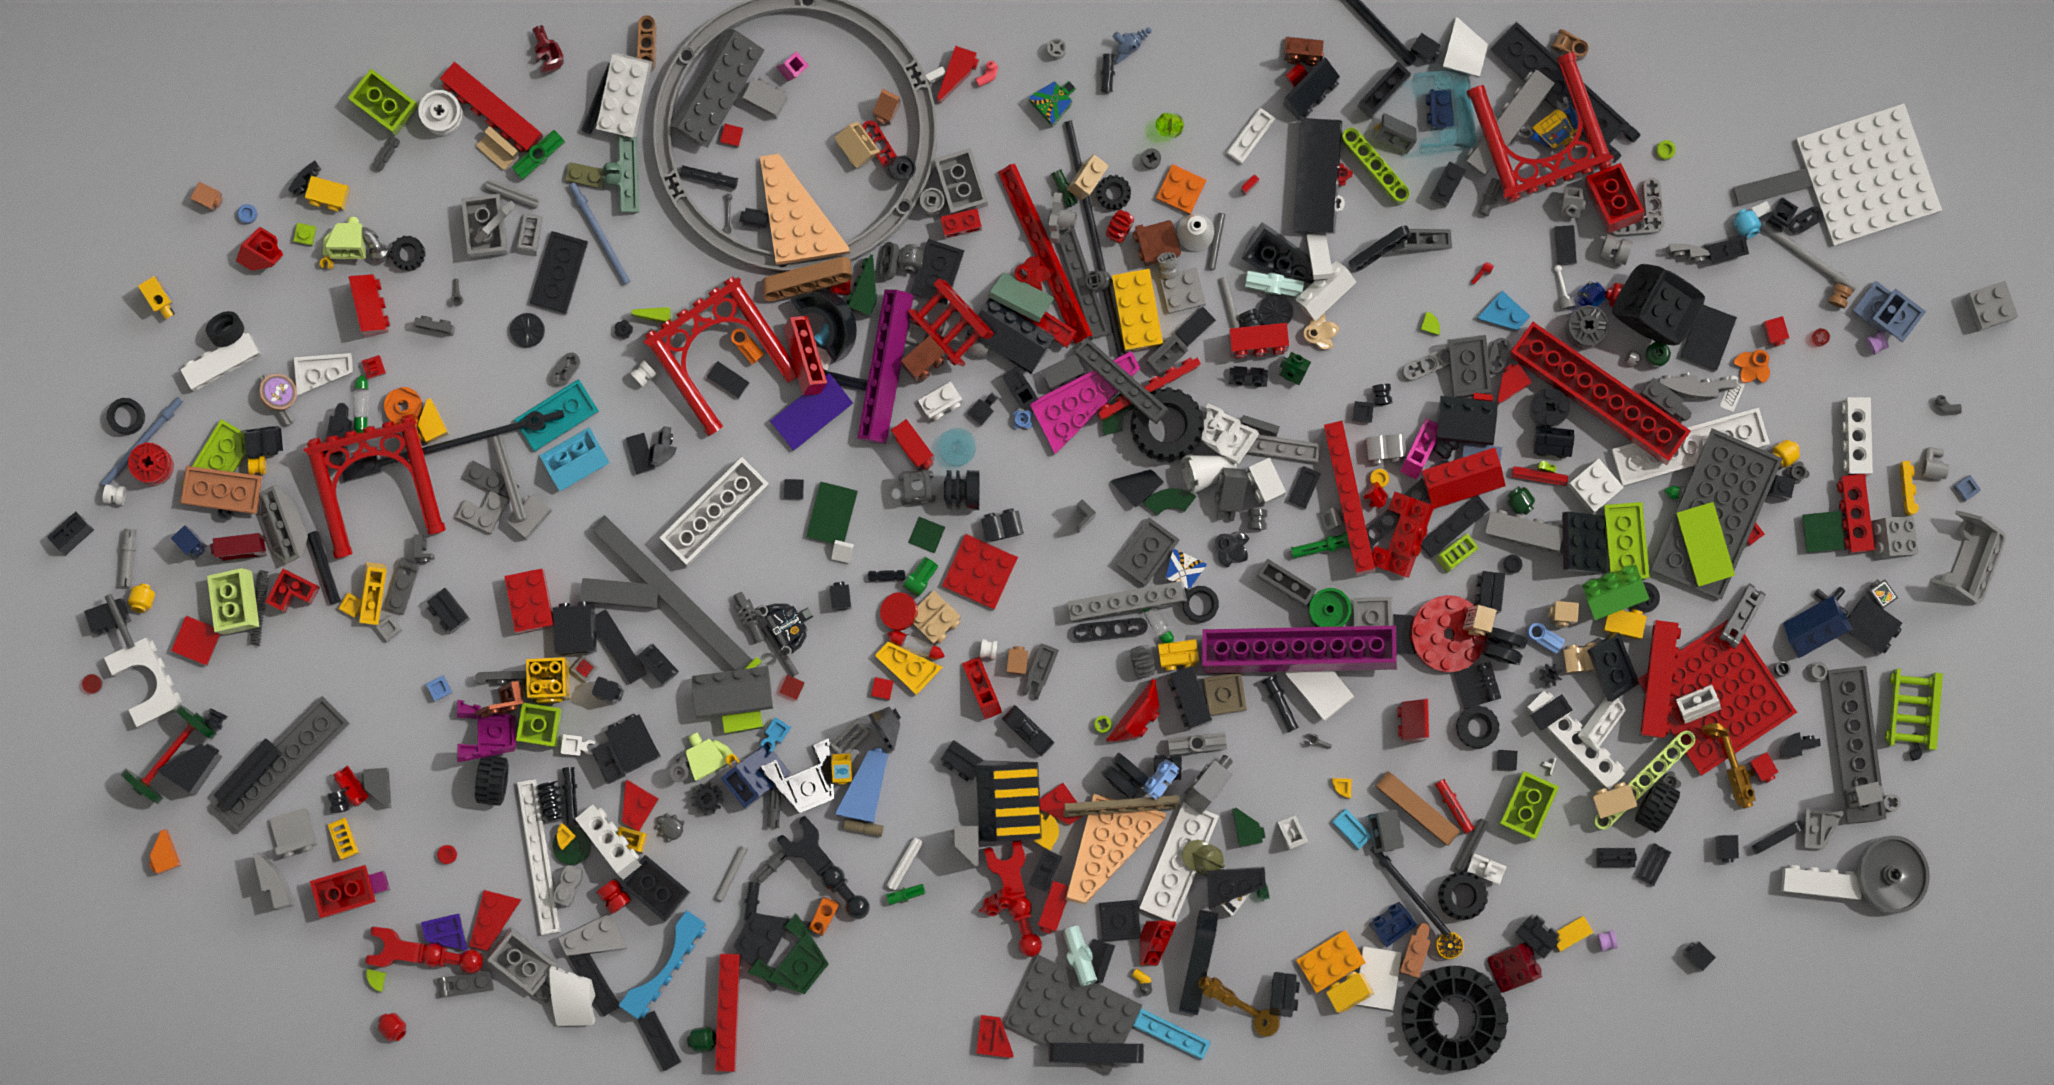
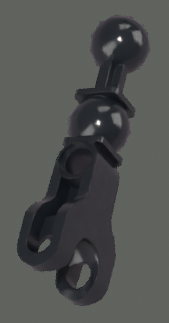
M802 816L799 820L805 831L802 840L791 842L784 835H780L777 838L778 843L789 856L804 858L816 874L821 877V882L825 888L831 890L833 894L838 892L846 902L845 908L848 916L856 920L866 917L870 910L868 900L864 896L855 895L846 885L848 880L845 879L843 870L838 866H834V863L820 848L818 829L806 816Z

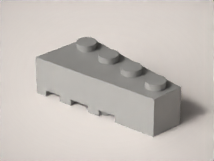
M1498 509L1496 512H1490L1485 531L1488 537L1510 543L1518 541L1517 544L1525 547L1535 545L1537 549L1547 553L1554 550L1557 551L1558 556L1563 557V530L1561 524L1552 523V525L1544 524V520L1537 518L1531 521L1527 520L1526 516L1515 514L1514 517L1507 515L1508 512Z

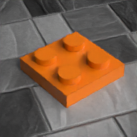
M1172 164L1156 199L1190 215L1207 180Z

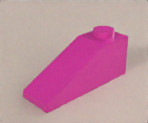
M1425 418L1400 472L1416 480L1418 479L1437 440V423Z

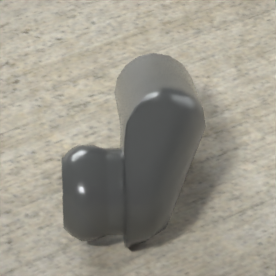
M1939 395L1935 399V406L1943 414L1962 413L1961 404L1950 405L1944 395Z

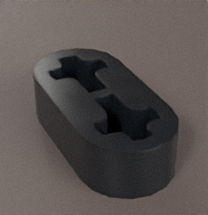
M1817 206L1805 210L1791 220L1789 223L1790 231L1796 235L1807 231L1822 220L1823 211ZM1811 211L1818 213L1817 220L1812 218L1808 221L1807 218L1811 215ZM1804 220L1805 223L1801 226L1802 230L1794 228L1795 221L1800 223Z

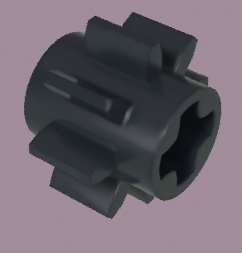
M1545 664L1546 670H1539L1542 673V677L1539 680H1544L1545 686L1549 683L1556 686L1555 680H1562L1559 677V673L1562 670H1557L1555 668L1556 664H1553L1552 667ZM1548 670L1550 671V673H1555V675L1552 677L1553 680H1551L1550 677H1546V674H1548Z

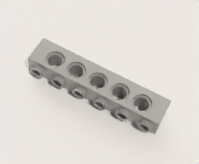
M1179 581L1068 601L1071 621L1076 622L1187 602L1184 583Z

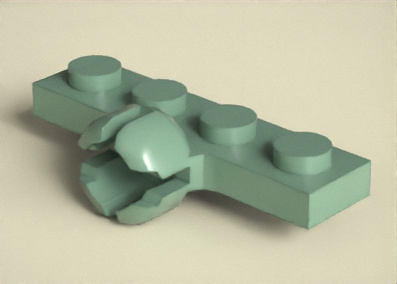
M618 136L617 162H608L603 166L602 173L607 174V176L602 177L606 185H615L618 188L619 212L638 213L637 137Z

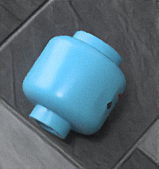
M1743 209L1736 213L1737 217L1734 219L1733 224L1740 236L1745 235L1749 239L1760 232L1759 229L1762 225L1754 211Z

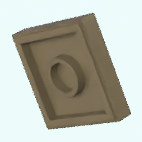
M1241 673L1203 678L1207 707L1211 716L1247 710Z

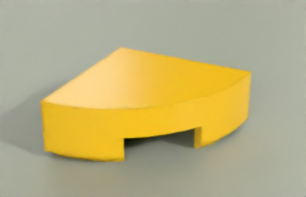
M1332 778V784L1336 792L1345 798H1351L1352 779Z
M561 823L557 830V842L559 847L564 850L576 835Z

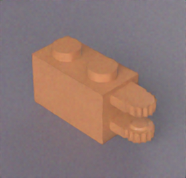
M1421 923L1415 935H1410L1399 969L1400 973L1419 978L1430 945V940H1427L1430 931L1428 924Z

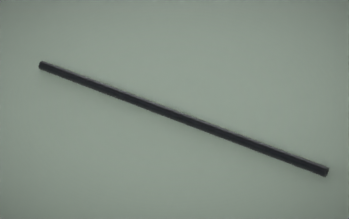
M1072 120L1065 121V126L1077 174L1082 166L1073 123ZM1087 196L1082 201L1098 271H1106L1090 197ZM1109 286L1108 289L1103 290L1119 358L1125 355Z

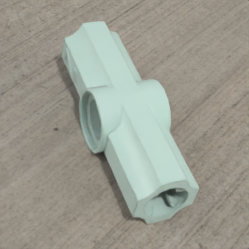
M1252 271L1247 272L1245 288L1264 291V293L1269 295H1285L1296 298L1303 292L1304 286L1303 281L1284 278V276L1268 273L1267 275Z
M1073 926L1065 929L1062 933L1069 950L1067 958L1071 966L1075 968L1080 986L1095 983L1097 978L1091 963L1093 959L1092 952L1084 942L1080 927Z

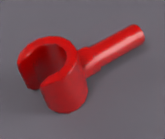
M1489 262L1484 263L1479 273L1471 282L1475 284L1484 272L1490 275L1494 265Z

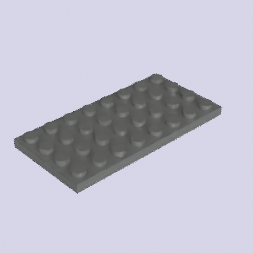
M1711 428L1651 570L1722 600L1732 577L1697 586L1676 513L1714 502L1735 571L1783 458Z

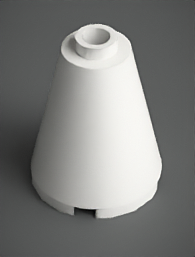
M1201 214L1185 216L1177 226L1176 235L1178 242L1189 251L1198 252L1205 250L1214 238L1212 222Z
M1187 455L1182 458L1181 464L1185 463V469H1182V474L1187 489H1192L1191 494L1217 483L1219 474L1222 475L1223 467L1237 469L1236 463L1223 456Z

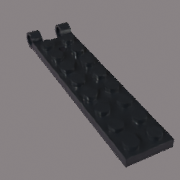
M1516 21L1490 51L1523 81L1530 72L1534 73L1536 70L1553 81L1555 85L1544 100L1555 110L1557 109V100L1560 103H1564L1563 97H1567L1568 104H1571L1575 109L1557 58ZM1584 83L1598 123L1603 122L1605 124L1601 132L1610 155H1613V163H1616L1621 158V154L1610 143L1621 132L1632 143H1635L1641 135ZM1583 128L1582 134L1587 138L1585 130Z

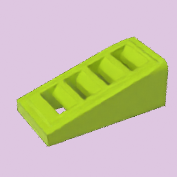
M669 307L632 310V315L636 318L660 323L670 319L672 322L671 309Z
M1467 533L1439 554L1436 560L1446 573H1449L1476 552L1479 547ZM1462 542H1465L1471 550L1468 551ZM1458 546L1465 555H1462L1456 547ZM1451 551L1455 554L1458 560H1456L1453 557V555L1450 553Z

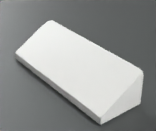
M1605 697L1578 735L1583 742L1595 751L1598 750L1626 711L1619 698L1611 702L1607 701Z

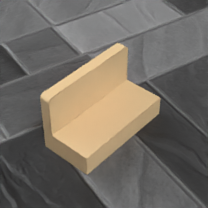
M489 126L484 131L486 135L477 144V148L501 169L506 170L520 154Z

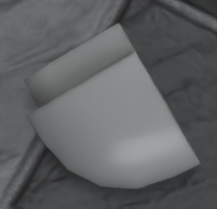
M976 341L967 352L976 358L986 359L990 348Z

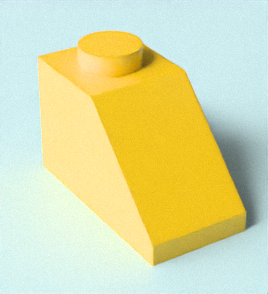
M431 398L427 399L418 423L420 429L418 434L421 441L425 440L430 444L449 435L433 400Z

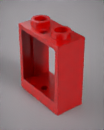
M907 419L891 429L893 437L919 471L929 469L933 465L935 460L933 453Z
M1053 881L1038 926L1041 927L1040 931L1051 934L1052 931H1057L1067 903L1066 898L1069 886Z

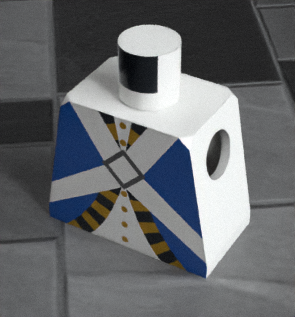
M1173 549L1165 580L1170 583L1181 581L1184 583L1185 590L1189 591L1207 564Z

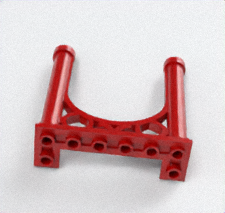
M1575 52L1558 57L1557 62L1577 112L1578 129L1571 143L1553 156L1542 159H1529L1512 152L1502 138L1486 94L1485 86H1476L1466 91L1468 98L1472 101L1501 181L1505 202L1513 203L1519 201L1520 196H1523L1525 192L1529 195L1539 191V187L1545 186L1549 188L1556 185L1558 180L1563 179L1564 182L1575 178V174L1582 173V175L1592 172V168H1599L1601 171L1611 167L1610 165L1613 163V155H1610L1578 69ZM1583 128L1585 130L1589 144L1584 141H1579ZM1575 145L1584 146L1587 149L1588 153L1584 158L1574 159L1571 156V151ZM1567 154L1569 161L1575 165L1560 170V163L1565 160L1564 155ZM1508 155L1514 160L1519 161V163L1515 167L1514 172L1511 167ZM1524 164L1531 165L1535 169L1534 175L1528 178H1521L1518 171ZM1541 164V168H1549L1552 173L1537 178L1539 174V167L1537 165Z
M734 276L724 281L725 286L720 290L716 287L708 293L710 297L704 301L702 298L692 304L694 307L689 311L685 308L676 314L678 318L671 322L669 319L661 324V330L657 332L652 330L644 335L645 340H643V343L650 347L704 427V432L708 437L720 430L723 424L718 420L689 377L686 368L688 349L695 337L704 329L721 322H736L748 327L756 335L783 375L785 381L789 383L797 378L792 359L740 283L741 279L739 277L734 278ZM729 294L732 297V299L724 298V296ZM724 301L730 302L732 305V311L728 317H721L716 312L717 306ZM714 304L712 313L716 319L712 320L711 317L703 318L699 315L700 312ZM736 306H738L747 321L733 317L736 312ZM693 318L694 326L690 330L693 333L689 337V333L686 330L678 329V327ZM699 321L705 323L699 327ZM681 332L686 336L684 347L675 348L670 344V339L676 333ZM667 335L665 343L662 338ZM670 350L675 352L682 351L681 366Z
M408 414L402 416L398 423L388 421L382 423V427L379 428L369 426L363 428V432L356 433L353 430L344 433L345 436L337 438V435L326 437V441L325 439L320 440V437L308 440L309 442L303 448L311 464L334 548L332 550L334 558L353 554L337 498V482L341 473L350 464L364 457L375 455L387 456L405 465L410 471L415 484L427 534L432 535L446 530L445 523L442 522L417 431L418 416ZM382 437L379 443L381 450H377V446L369 445L366 440ZM392 437L399 439L400 447L395 452L387 450L384 447L386 439ZM359 442L358 449L352 453L354 456L350 458L349 451L342 446ZM404 445L406 446L410 462L399 455ZM329 450L326 456H324L323 451ZM342 451L346 455V460L342 465L333 464L330 461V454ZM327 465L338 470L332 482Z

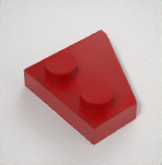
M981 1015L976 1054L1014 1057L1000 1017Z

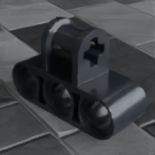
M1015 704L1001 718L1041 757L1055 743Z

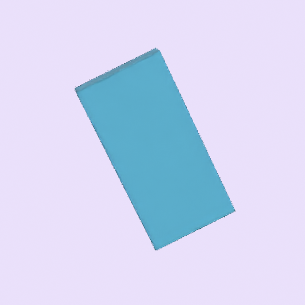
M1347 809L1332 821L1358 850L1372 838L1371 834Z

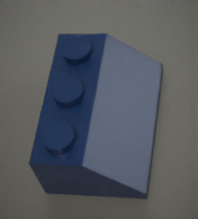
M1834 595L1783 623L1788 640L1798 658L1853 629Z

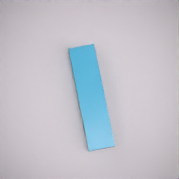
M1140 1009L1133 1024L1134 1027L1202 1060L1211 1043L1144 1009Z

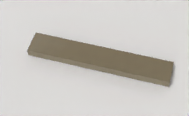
M1175 795L1161 796L1157 799L1148 797L1066 803L1063 807V816L1177 809L1180 797Z

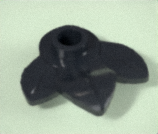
M1237 531L1230 535L1226 533L1218 535L1215 539V547L1219 551L1218 559L1220 563L1225 567H1229L1232 560L1238 562L1248 560V553L1243 545L1248 542L1249 537ZM1223 540H1227V546L1225 547L1222 545Z

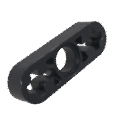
M1798 820L1751 847L1757 855L1803 830L1805 827L1801 820Z

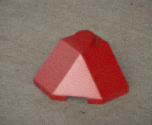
M259 227L241 245L236 262L251 271L273 267L283 256L281 249L277 245V237Z

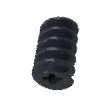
M558 781L546 782L536 786L537 790H542L537 794V797L543 798L538 802L539 805H544L540 812L546 813L541 817V820L554 822L566 819V817L559 815L564 812V809L558 808V806L563 804L562 801H557L562 794L555 792L560 789V786L554 785Z

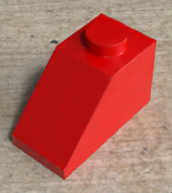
M1512 363L1503 369L1505 373L1501 376L1496 399L1498 405L1532 383L1520 364L1514 366Z

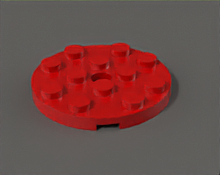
M1444 595L1427 601L1418 609L1411 623L1410 639L1416 655L1425 665L1440 672H1456L1468 668L1480 657L1482 644L1486 643L1485 635L1476 637L1469 635L1468 631L1463 630L1468 607L1474 606L1471 602L1458 596ZM1447 628H1450L1453 632L1451 639H1447L1444 636V631Z

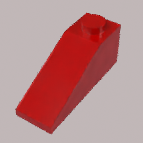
M955 45L937 97L938 103H942L971 75L973 69H977L979 59H977L976 52Z
M980 656L962 663L984 719L986 720L1003 713Z

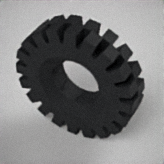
M1440 967L1431 970L1413 984L1411 990L1408 991L1405 1003L1402 1006V1029L1409 1047L1427 1064L1447 1071L1470 1070L1480 1064H1484L1501 1047V1042L1505 1039L1507 1033V1005L1500 993V989L1485 974L1470 967ZM1450 997L1462 998V1002L1466 1000L1474 1009L1472 1013H1475V1025L1471 1026L1473 1028L1466 1037L1460 1036V1039L1457 1040L1447 1038V1034L1443 1036L1436 1027L1438 1023L1435 1024L1434 1020L1435 1011H1439L1438 1005L1445 999L1450 1001Z

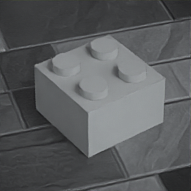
M2006 281L1969 292L1965 296L1978 332L2012 321L2018 317Z

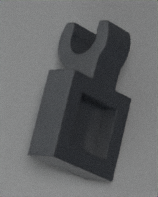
M991 392L984 402L979 399L967 414L982 426L993 414L994 411L990 407L996 402L998 396Z

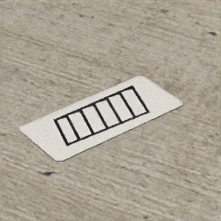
M1732 375L1731 379H1737V387L1725 391L1720 407L1734 412L1745 383L1741 381V378Z

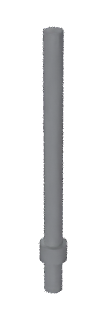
M1765 221L1761 223V229L1832 277L1835 283L1845 285L1851 288L1853 292L1858 286L1846 279V275L1836 272Z

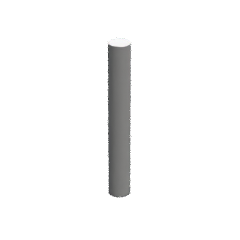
M1227 276L1221 277L1220 281L1233 328H1240Z
M740 847L716 899L723 901L748 850L747 848Z

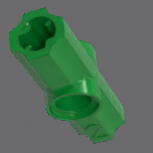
M553 130L541 142L531 147L530 151L512 169L522 180L526 179L535 169L546 163L548 158L565 143V140ZM542 151L544 153L543 157L535 159V152Z

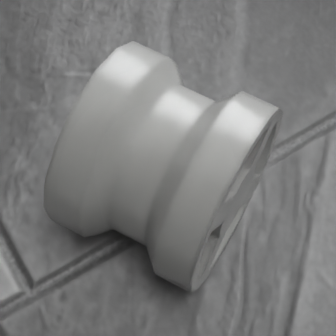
M1054 38L1049 41L1047 53L1050 58L1059 60L1064 57L1066 45L1063 40Z

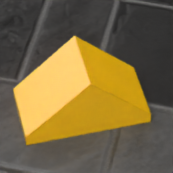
M619 826L617 834L618 836L623 835L628 841V849L631 850L633 848L635 851L643 853L648 834Z

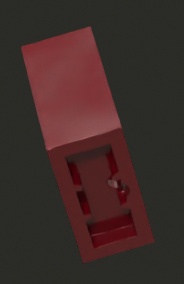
M260 533L212 538L213 543L210 544L211 555H214L220 561L267 556L265 537Z

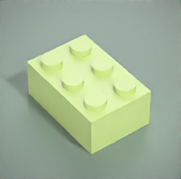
M240 568L207 576L214 632L226 635L258 628L259 619L252 571Z

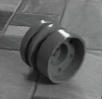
M1581 306L1573 312L1566 322V337L1576 348L1592 349L1599 345L1608 333V318L1596 306ZM1590 322L1592 326L1588 329H1585V325Z

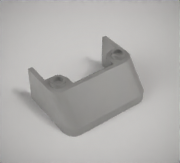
M1956 510L1955 514L1963 519L1959 528L1961 536L1965 538L1953 572H1946L1941 576L1940 580L1931 578L1930 582L1945 592L1971 602L1981 603L1985 598L2003 550L2006 535L1984 517Z

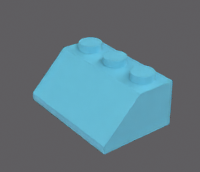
M590 427L539 455L559 491L570 487L575 482L586 478L589 474L610 463Z

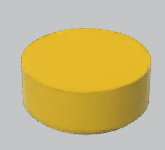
M1376 469L1370 475V483L1378 482L1384 488L1389 482V475L1383 469Z

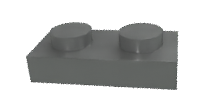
M428 316L415 317L414 326L416 328L454 335L455 327L451 325L450 321L440 319L439 322L432 321V318Z

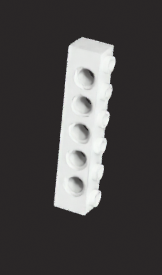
M1543 691L1526 709L1533 714L1554 700L1555 697L1549 691L1547 693ZM1570 712L1545 728L1607 791L1625 775L1623 772L1624 767L1618 761L1613 762L1609 758L1611 754L1604 747H1599L1595 751L1594 758L1590 759L1585 754L1586 749L1591 748L1582 740L1579 745L1572 742V736L1574 734L1579 735L1583 725L1576 719L1573 721L1568 716ZM1559 721L1567 722L1568 728L1566 731L1559 729ZM1601 762L1608 764L1609 769L1605 773L1599 769Z

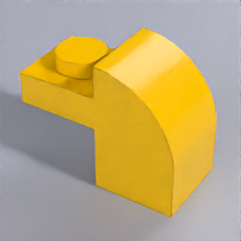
M1041 814L1042 838L1034 839V842L1051 851L1059 836V826L1052 815H1049L1045 821L1043 819L1044 815Z

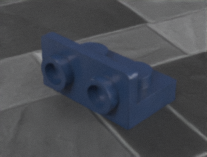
M1430 89L1429 94H1426V106H1429L1430 113H1427V125L1430 124L1431 130L1454 129L1452 90L1434 91V89Z
M1398 902L1391 905L1382 915L1376 916L1369 923V926L1387 948L1417 926V923L1406 907Z

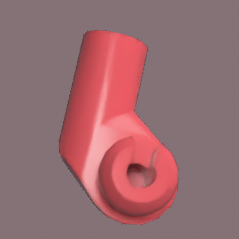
M988 61L985 74L975 78L979 87L995 80L998 66L994 61Z

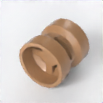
M1836 283L1833 288L1834 293L1829 297L1828 303L1845 309L1848 304L1847 299L1851 296L1853 290L1845 285Z

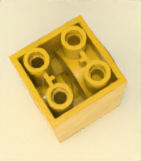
M565 657L526 659L528 699L541 704L561 703L563 700L570 699L569 660Z

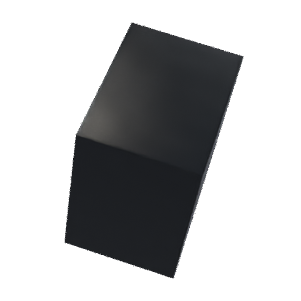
M1782 197L1767 223L1783 232L1788 227L1798 207Z

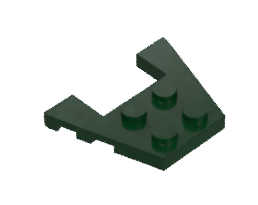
M794 913L784 927L796 935L799 941L775 970L758 958L748 970V973L805 994L829 963L800 917Z

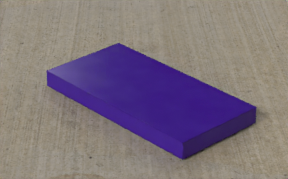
M830 373L826 376L827 384L820 394L801 395L770 420L793 451L853 404L852 400Z

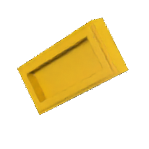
M1584 916L1557 931L1560 934L1559 938L1561 941L1556 947L1561 952L1594 933Z

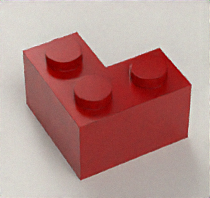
M283 568L265 603L286 613L294 596L312 604L320 587Z

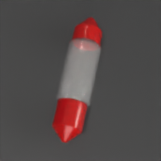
M897 630L887 634L890 642L926 658L938 660L945 657L940 647L913 635Z

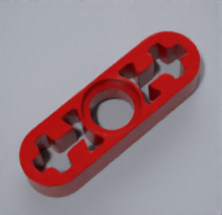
M872 120L866 121L862 125L865 131H867V126L870 125V127H875L874 133L876 136L878 134L881 135L874 138V144L877 141H883L886 144L885 149L876 155L885 169L887 159L883 154L890 150L891 152H888L889 158L897 155L878 124ZM868 132L869 137L873 139L872 134Z

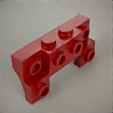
M1394 491L1388 510L1401 515L1389 549L1387 550L1379 546L1374 547L1372 552L1374 566L1409 578L1416 557L1420 554L1422 540L1427 535V527L1435 506Z

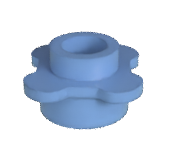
M1030 410L1014 411V428L1025 427L1030 429L1032 427L1030 422L1032 412Z

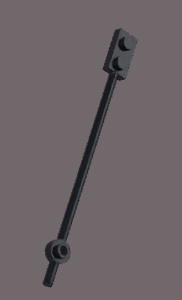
M563 410L545 415L538 411H533L527 415L526 420L430 445L422 449L424 455L527 427L533 431H539L544 428L546 422L564 418L565 416ZM535 417L539 419L537 424L532 423V419ZM407 452L399 454L405 459H409ZM378 455L361 458L350 464L342 472L343 481L346 483L382 473V466L399 461L391 457L378 459Z

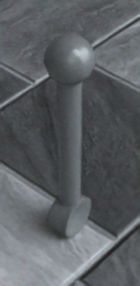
M726 194L725 196L727 212L724 231L726 233H731L732 231L730 227V203L733 197L731 194Z

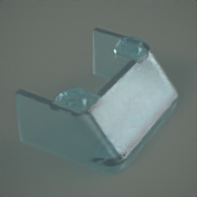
M1450 71L1414 73L1412 83L1434 81L1438 89L1451 90L1455 125L1442 130L1440 134L1441 143L1422 144L1419 150L1420 154L1472 148L1476 142L1473 104L1466 93L1467 90L1471 89L1469 77L1462 73Z

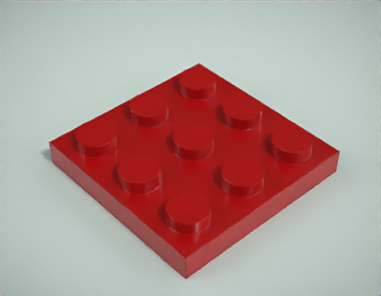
M965 534L942 587L995 610L1018 557Z

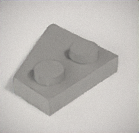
M1805 809L1803 848L1824 849L1844 811Z

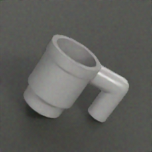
M1928 447L1922 467V477L1938 480L1946 479L1949 472V464L1933 460V455L1943 457L1944 450Z

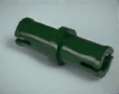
M1062 169L1051 173L1050 175L1058 188L1057 192L1062 193L1066 207L1070 208L1072 205L1078 204L1074 195L1067 190L1069 184Z

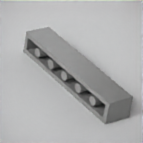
M1538 70L1527 75L1524 79L1526 84L1523 88H1517L1512 95L1515 97L1514 100L1504 105L1501 110L1503 114L1499 119L1496 117L1499 130L1507 147L1555 85L1553 81ZM1482 134L1478 140L1479 146L1476 149L1472 148L1466 157L1469 158L1467 163L1486 176L1493 167L1494 162L1484 134Z

